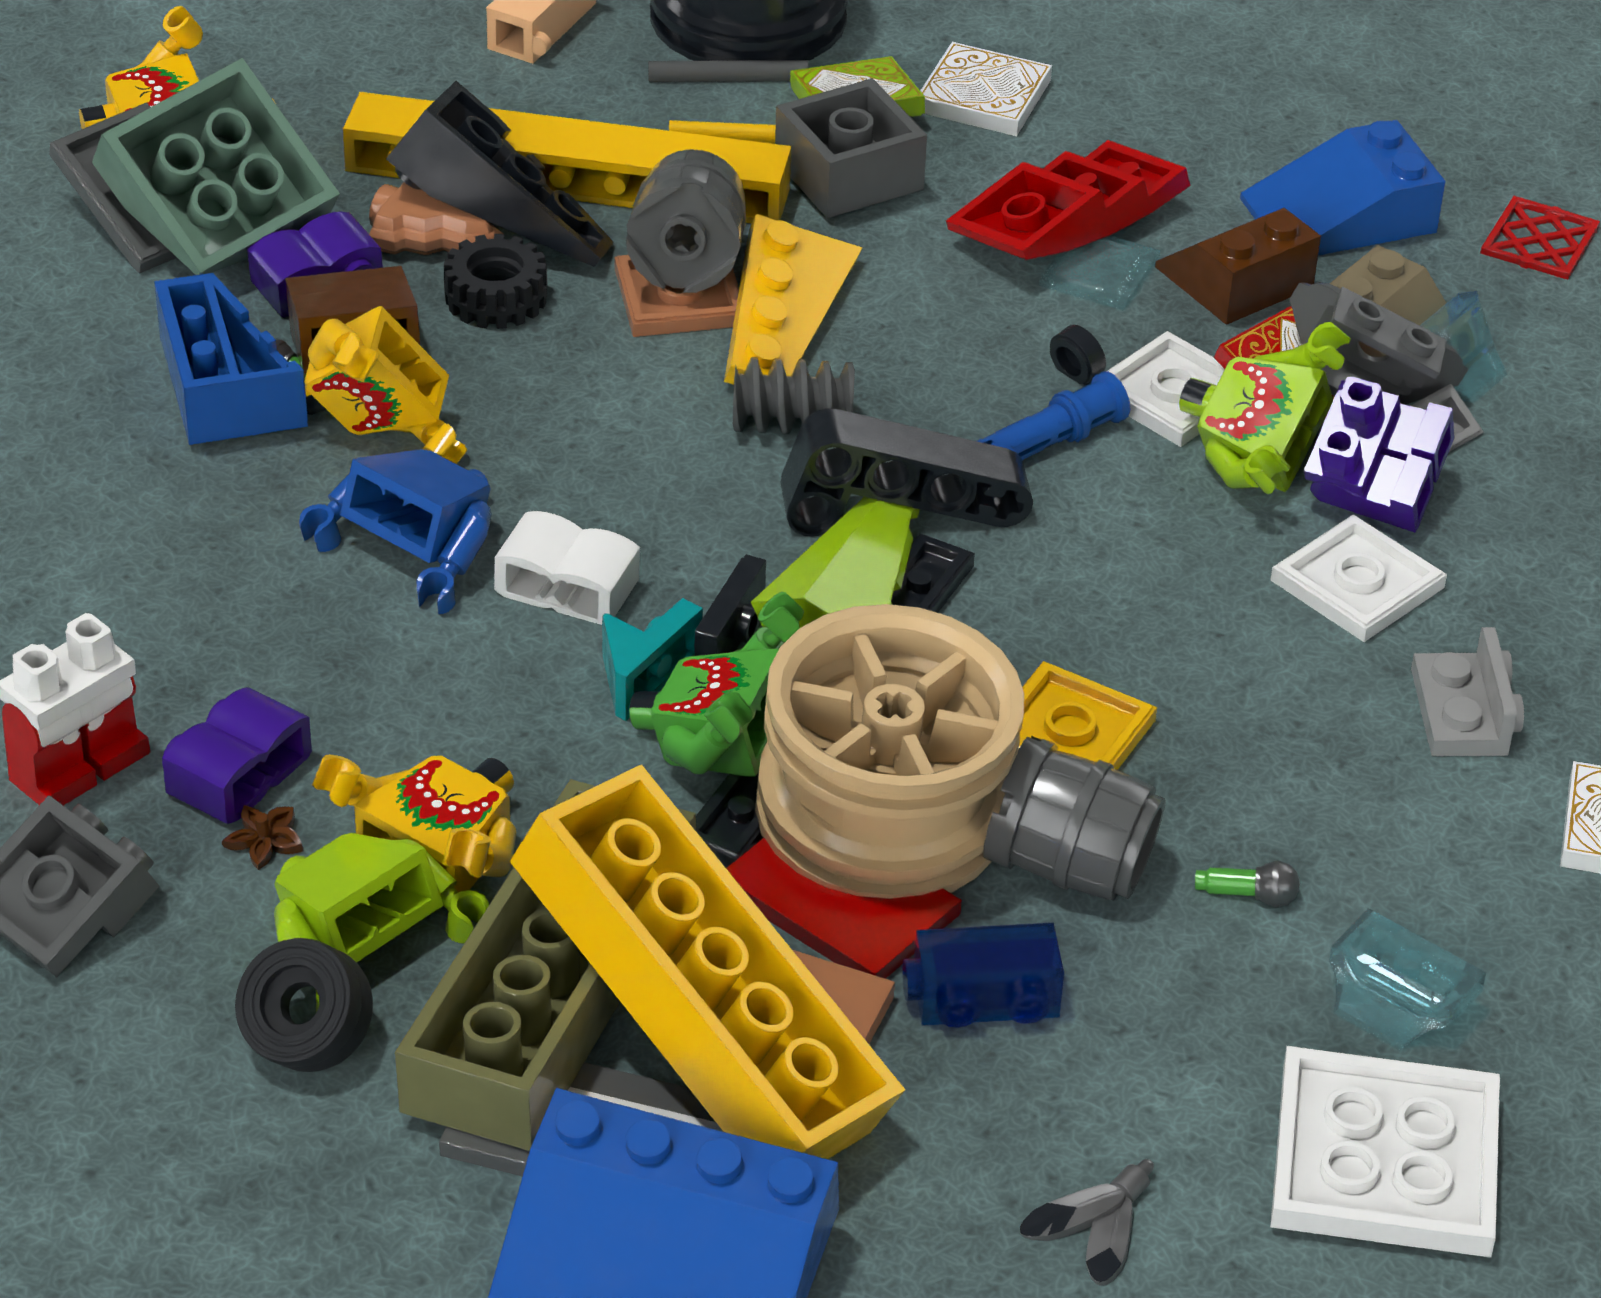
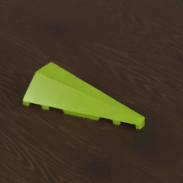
M863 497L751 601L757 617L764 605L779 592H786L803 608L804 614L799 621L800 628L823 615L847 608L882 604L892 605L893 591L899 590L902 587L913 541L909 528L910 520L918 518L920 509Z

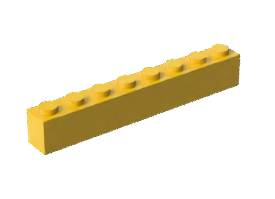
M359 92L343 127L345 171L399 178L396 174L395 166L386 158L434 101ZM489 108L511 129V132L505 138L509 144L525 157L534 154L545 166L542 172L546 178V184L553 191L561 190L570 194L576 201L633 208L642 181L658 162L677 151L693 149L707 151L727 161L737 172L745 192L746 223H752L755 214L774 220H781L790 190L791 146Z

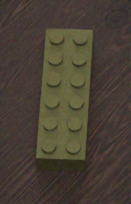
M570 779L553 807L595 786ZM677 808L696 831V813ZM514 867L396 1049L395 1060L400 1113L530 1151L555 1089L559 1088L568 1091L620 1001Z

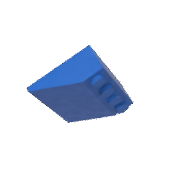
M556 1088L530 1148L488 1298H807L839 1211L838 1162Z

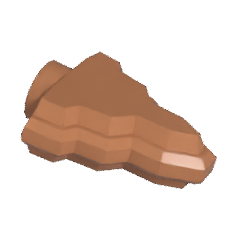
M405 183L399 188L389 184L382 185L374 195L369 212L370 225L372 226L369 235L381 247L382 252L394 255L404 250L423 255L443 250L449 252L452 248L459 250V243L466 239L471 243L475 242V236L485 234L487 239H494V234H504L491 222L430 197L422 189H414Z

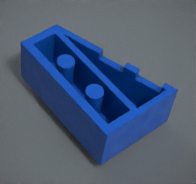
M214 273L154 281L160 339L189 445L308 427L304 370L295 360L288 362L278 352L276 340L268 331L261 333L250 322L249 311Z

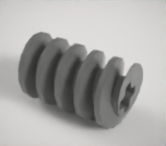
M757 357L750 358L744 374H739L735 365L733 395L734 431L742 432L749 416H753L759 433H766L772 418L777 417L781 432L783 434H790L797 418H801L803 424L805 419L815 411L831 408L853 413L855 380L853 362H846L839 378H834L829 361L821 362L815 377H810L806 362L801 359L797 361L791 376L786 375L780 358L774 359L768 375L762 374Z

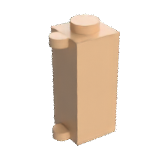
M494 0L486 7L487 49L533 64L596 4V0Z

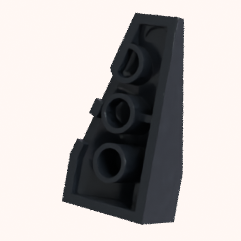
M457 81L422 113L386 158L395 166L398 177L408 186L417 190L422 189L430 197L593 267L596 266L614 243L570 194L561 190L553 191L546 184V178L542 172L545 166L534 154L527 155L526 157L519 154L505 139L511 132V129L499 116Z

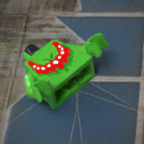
M779 592L764 605L759 613L758 620L766 627L758 628L742 649L730 653L690 656L678 661L662 691H636L632 695L629 711L633 727L640 730H655L663 758L670 765L683 767L697 775H702L707 771L756 777L759 772L761 753L767 743L763 725L769 668L779 648L800 628L799 621L804 614L803 608L786 592Z

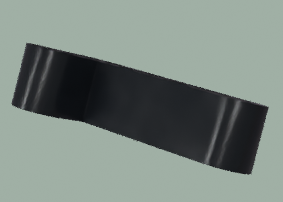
M831 408L815 411L805 419L783 469L780 481L789 526L796 533L809 537L823 535L841 519L851 494L996 527L1017 525L1027 518L1033 506V499L1022 458L1010 449Z

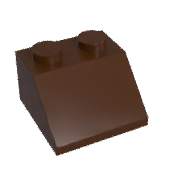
M1282 208L1159 259L1155 262V268L1227 325L1290 298L1299 283L1314 284L1321 235L1286 208Z

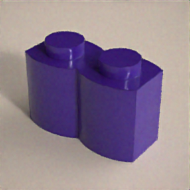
M332 212L319 216L308 222L300 230H281L268 234L247 248L250 280L281 317L289 316L285 278L383 268L381 247L350 212Z
M249 687L233 692L225 699L219 700L211 708L206 722L192 726L182 734L175 736L168 743L162 757L165 792L226 824L238 821L241 818L244 805L253 808L262 800L270 787L279 785L308 759L312 752L310 718Z

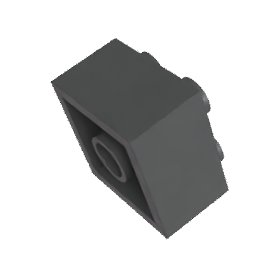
M873 78L776 106L775 144L791 146L790 178L827 218L924 190L927 134Z

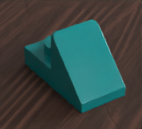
M682 598L664 615L655 617L648 624L645 631L610 614H603V660L617 717L627 721L630 718V701L636 691H660L665 686L678 661L685 657L694 656L695 629L703 619L702 607Z

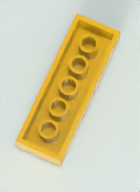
M642 764L538 815L509 862L723 1132L824 1159L831 1158L872 1132L903 1094L905 1088Z

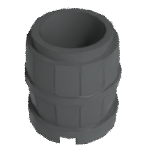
M690 149L677 151L666 156L654 166L649 175L642 181L627 223L626 248L636 270L651 284L665 289L666 285L673 288H684L683 293H697L717 285L732 270L741 247V236L746 226L745 192L737 172L727 161L713 153Z
M1033 736L1031 738L1027 737L1020 746L1009 774L1005 777L1000 791L1005 792L999 814L992 813L984 842L983 858L1009 869L1017 865L1033 874L1052 881L1054 886L1065 890L1071 888L1112 901L1115 900L1117 895L1129 899L1142 876L1153 849L1165 810V798L1155 795V787L1136 777L1114 769L1110 763L1102 760L1094 762L1073 754L1058 751L1057 745L1053 742Z

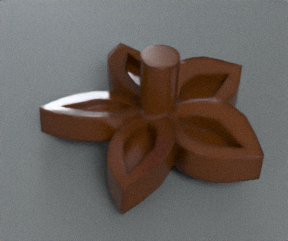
M244 805L241 818L245 829L232 832L222 840V846L230 850L250 848L251 862L258 870L267 865L272 857L273 850L281 854L303 852L302 842L297 833L292 829L295 820L294 807H276L266 814Z

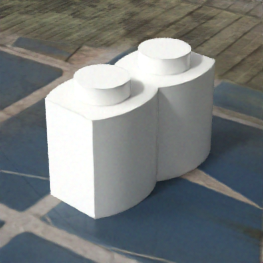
M542 511L526 512L495 556L494 590L509 599L544 609L553 608L558 613L602 625L603 614L607 613L615 617L639 580L640 547L630 539L608 530L581 529L575 523L552 513Z

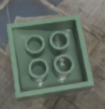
M243 58L101 134L92 164L122 206L195 275L212 273L247 260V248L262 237L281 230H300L313 219L331 213L340 195Z

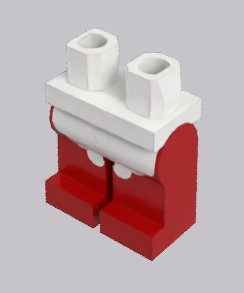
M85 613L67 623L65 631L67 642L59 647L50 650L44 644H31L13 654V673L0 680V700L5 703L2 707V720L9 781L38 805L49 795L64 806L97 786L96 775L105 781L151 753L149 738L137 729L132 699L136 693V685L133 675L136 674L135 661L130 655L114 644L110 628L89 613Z

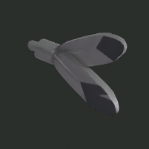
M1143 1159L1138 1165L1128 1164L1110 1184H1100L1083 1189L1034 1209L1023 1220L1020 1226V1234L1024 1238L1031 1240L1049 1241L1066 1237L1091 1227L1086 1252V1267L1095 1284H1109L1120 1274L1126 1262L1132 1228V1203L1149 1186L1150 1179L1148 1175L1153 1171L1154 1163L1150 1159Z

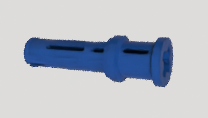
M1103 371L1092 378L1091 384L1073 393L1069 390H1063L1055 394L1049 402V406L1042 411L1008 425L983 439L977 440V442L1010 449L1024 460L1065 439L1069 442H1080L1089 436L1091 429L1108 421L1113 423L1124 421L1130 414V400L1122 382L1111 372Z

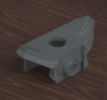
M1303 282L1298 284L1289 299L1302 344L1307 343L1314 329L1325 322H1332L1351 338L1349 344H1344L1337 349L1345 358L1342 368L1332 370L1326 365L1321 369L1326 373L1331 394L1334 397L1341 381H1346V378L1353 376L1378 383L1382 391L1398 395L1400 403L1406 405L1424 399L1449 384H1452L1453 387L1458 386L1469 370L1455 347L1446 343L1447 339L1344 287L1340 289L1329 283L1318 282L1311 285ZM1359 341L1386 355L1383 357L1367 355L1360 348Z

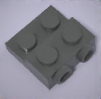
M48 795L0 848V935L57 978L100 929L114 938L160 886L148 872L154 864L153 860L139 846L124 836L117 844L105 836L109 831L105 824L87 808L77 804L70 811Z

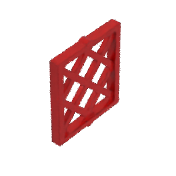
M1513 196L1482 245L1480 254L1514 263L1522 268H1530L1568 280L1597 232L1600 221L1562 210L1556 206L1551 207ZM1524 210H1532L1545 216L1529 218ZM1513 212H1515V214L1520 219L1518 221L1508 222ZM1561 220L1579 224L1581 227L1566 229ZM1551 223L1557 231L1542 234L1536 225ZM1526 227L1533 236L1517 238L1511 230ZM1501 232L1508 239L1507 241L1495 243ZM1585 234L1579 244L1573 238V236ZM1563 238L1570 247L1554 249L1548 241ZM1539 243L1545 251L1529 254L1524 245ZM1514 247L1519 255L1504 251L1502 249ZM1572 255V257L1566 265V263L1563 261L1561 257ZM1552 259L1556 266L1540 262V260Z

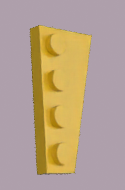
M755 214L748 232L724 382L734 385L735 365L739 374H744L751 357L758 358L763 375H768L774 359L780 358L786 375L791 376L797 361L804 356L825 315L855 265L862 247L793 226L785 221L774 220Z

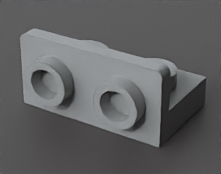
M1481 628L1477 653H1414L1411 671L1431 756H1508L1513 732H1521L1523 728L1524 705L1522 696L1512 693V658L1508 650H1501L1496 628Z

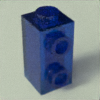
M1054 922L916 930L914 959L903 960L902 977L905 1000H918L922 1026L945 1024L949 1027L960 1028L975 1022L1014 1020L1018 1023L1029 1024L1044 1018H1060L1064 969Z

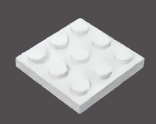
M1287 1046L1283 1066L1270 1227L1491 1257L1496 1239L1500 1074Z

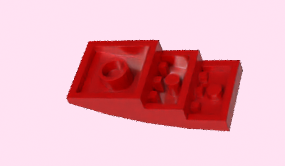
M1107 140L1086 157L1065 151L1044 168L1026 162L1020 163L948 218L946 224L950 231L1024 260L1067 252L1110 236L1151 214L1191 185L1186 167Z

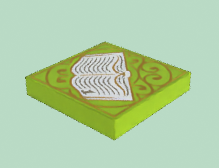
M892 56L790 71L791 88L799 99L873 78L910 117L925 114L924 94Z

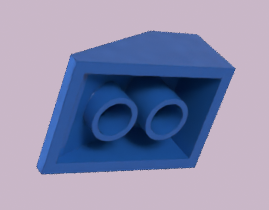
M1398 120L1377 121L1371 125L1344 130L1241 192L1240 199L1254 219L1286 208L1321 235L1318 255L1437 233L1446 181Z

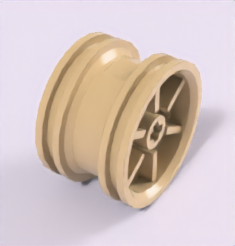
M890 604L856 606L823 615L799 628L779 648L769 668L763 725L767 743L760 758L755 807L763 838L766 839L774 853L798 874L824 887L856 896L899 898L924 895L942 888L952 893L977 878L992 862L983 858L987 829L992 813L999 814L1005 796V792L1000 790L1019 749L1020 731L1024 718V691L1016 669L1003 651L978 630L950 616L919 607Z

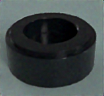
M1069 325L1051 339L1050 355L1055 367L1075 382L1087 385L1095 375L1105 371L1106 358L1103 349L1097 339L1085 328L1079 325Z

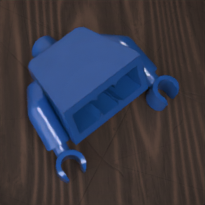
M419 449L352 459L350 473L328 495L331 501L328 505L316 504L302 511L299 521L304 541L314 535L318 552L330 551L335 549L341 542L337 521L344 517L428 563L438 560L441 564L439 567L425 569L418 575L416 581L418 605L420 607L428 596L440 594L437 601L438 614H444L455 606V576L466 573L486 539L492 516L491 509L487 505L491 488L487 478L479 470H467L429 450Z

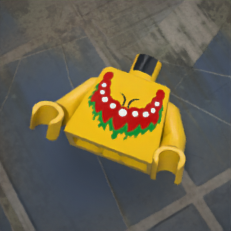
M176 6L165 15L163 28L170 35L165 42L159 40L143 62L136 67L107 76L105 79L107 104L79 109L82 129L146 102L152 107L199 81L187 53L178 54L181 48L191 49L199 45L203 36L201 26L183 6Z
M382 306L374 308L346 324L338 319H329L323 323L308 349L310 362L304 380L307 414L313 415L328 410L350 433L356 435L388 430L410 432L425 444L424 450L432 451L457 464L468 449L465 444L456 440V432L453 427L444 423L439 418L449 374Z
M330 754L323 757L312 786L317 790L329 791L330 800L339 807H345L347 804L354 806L356 834L389 840L410 839L425 847V850L457 881L454 888L458 892L470 890L482 875L502 877L510 871L511 863L509 861L513 856L517 832L515 826L510 821V797L507 793L514 787V779L510 770L498 759L487 758L471 772L442 755L430 756L409 770L375 778L361 774L360 767L349 759Z

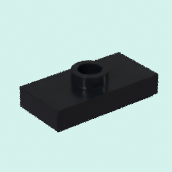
M748 554L740 559L695 629L694 656L734 652L741 642L747 643L757 631L759 620L751 601L765 589V559Z

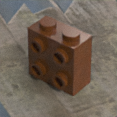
M402 266L285 278L290 333L304 374L307 373L310 362L308 349L325 321L338 319L346 324L379 306H382L420 345L418 308Z

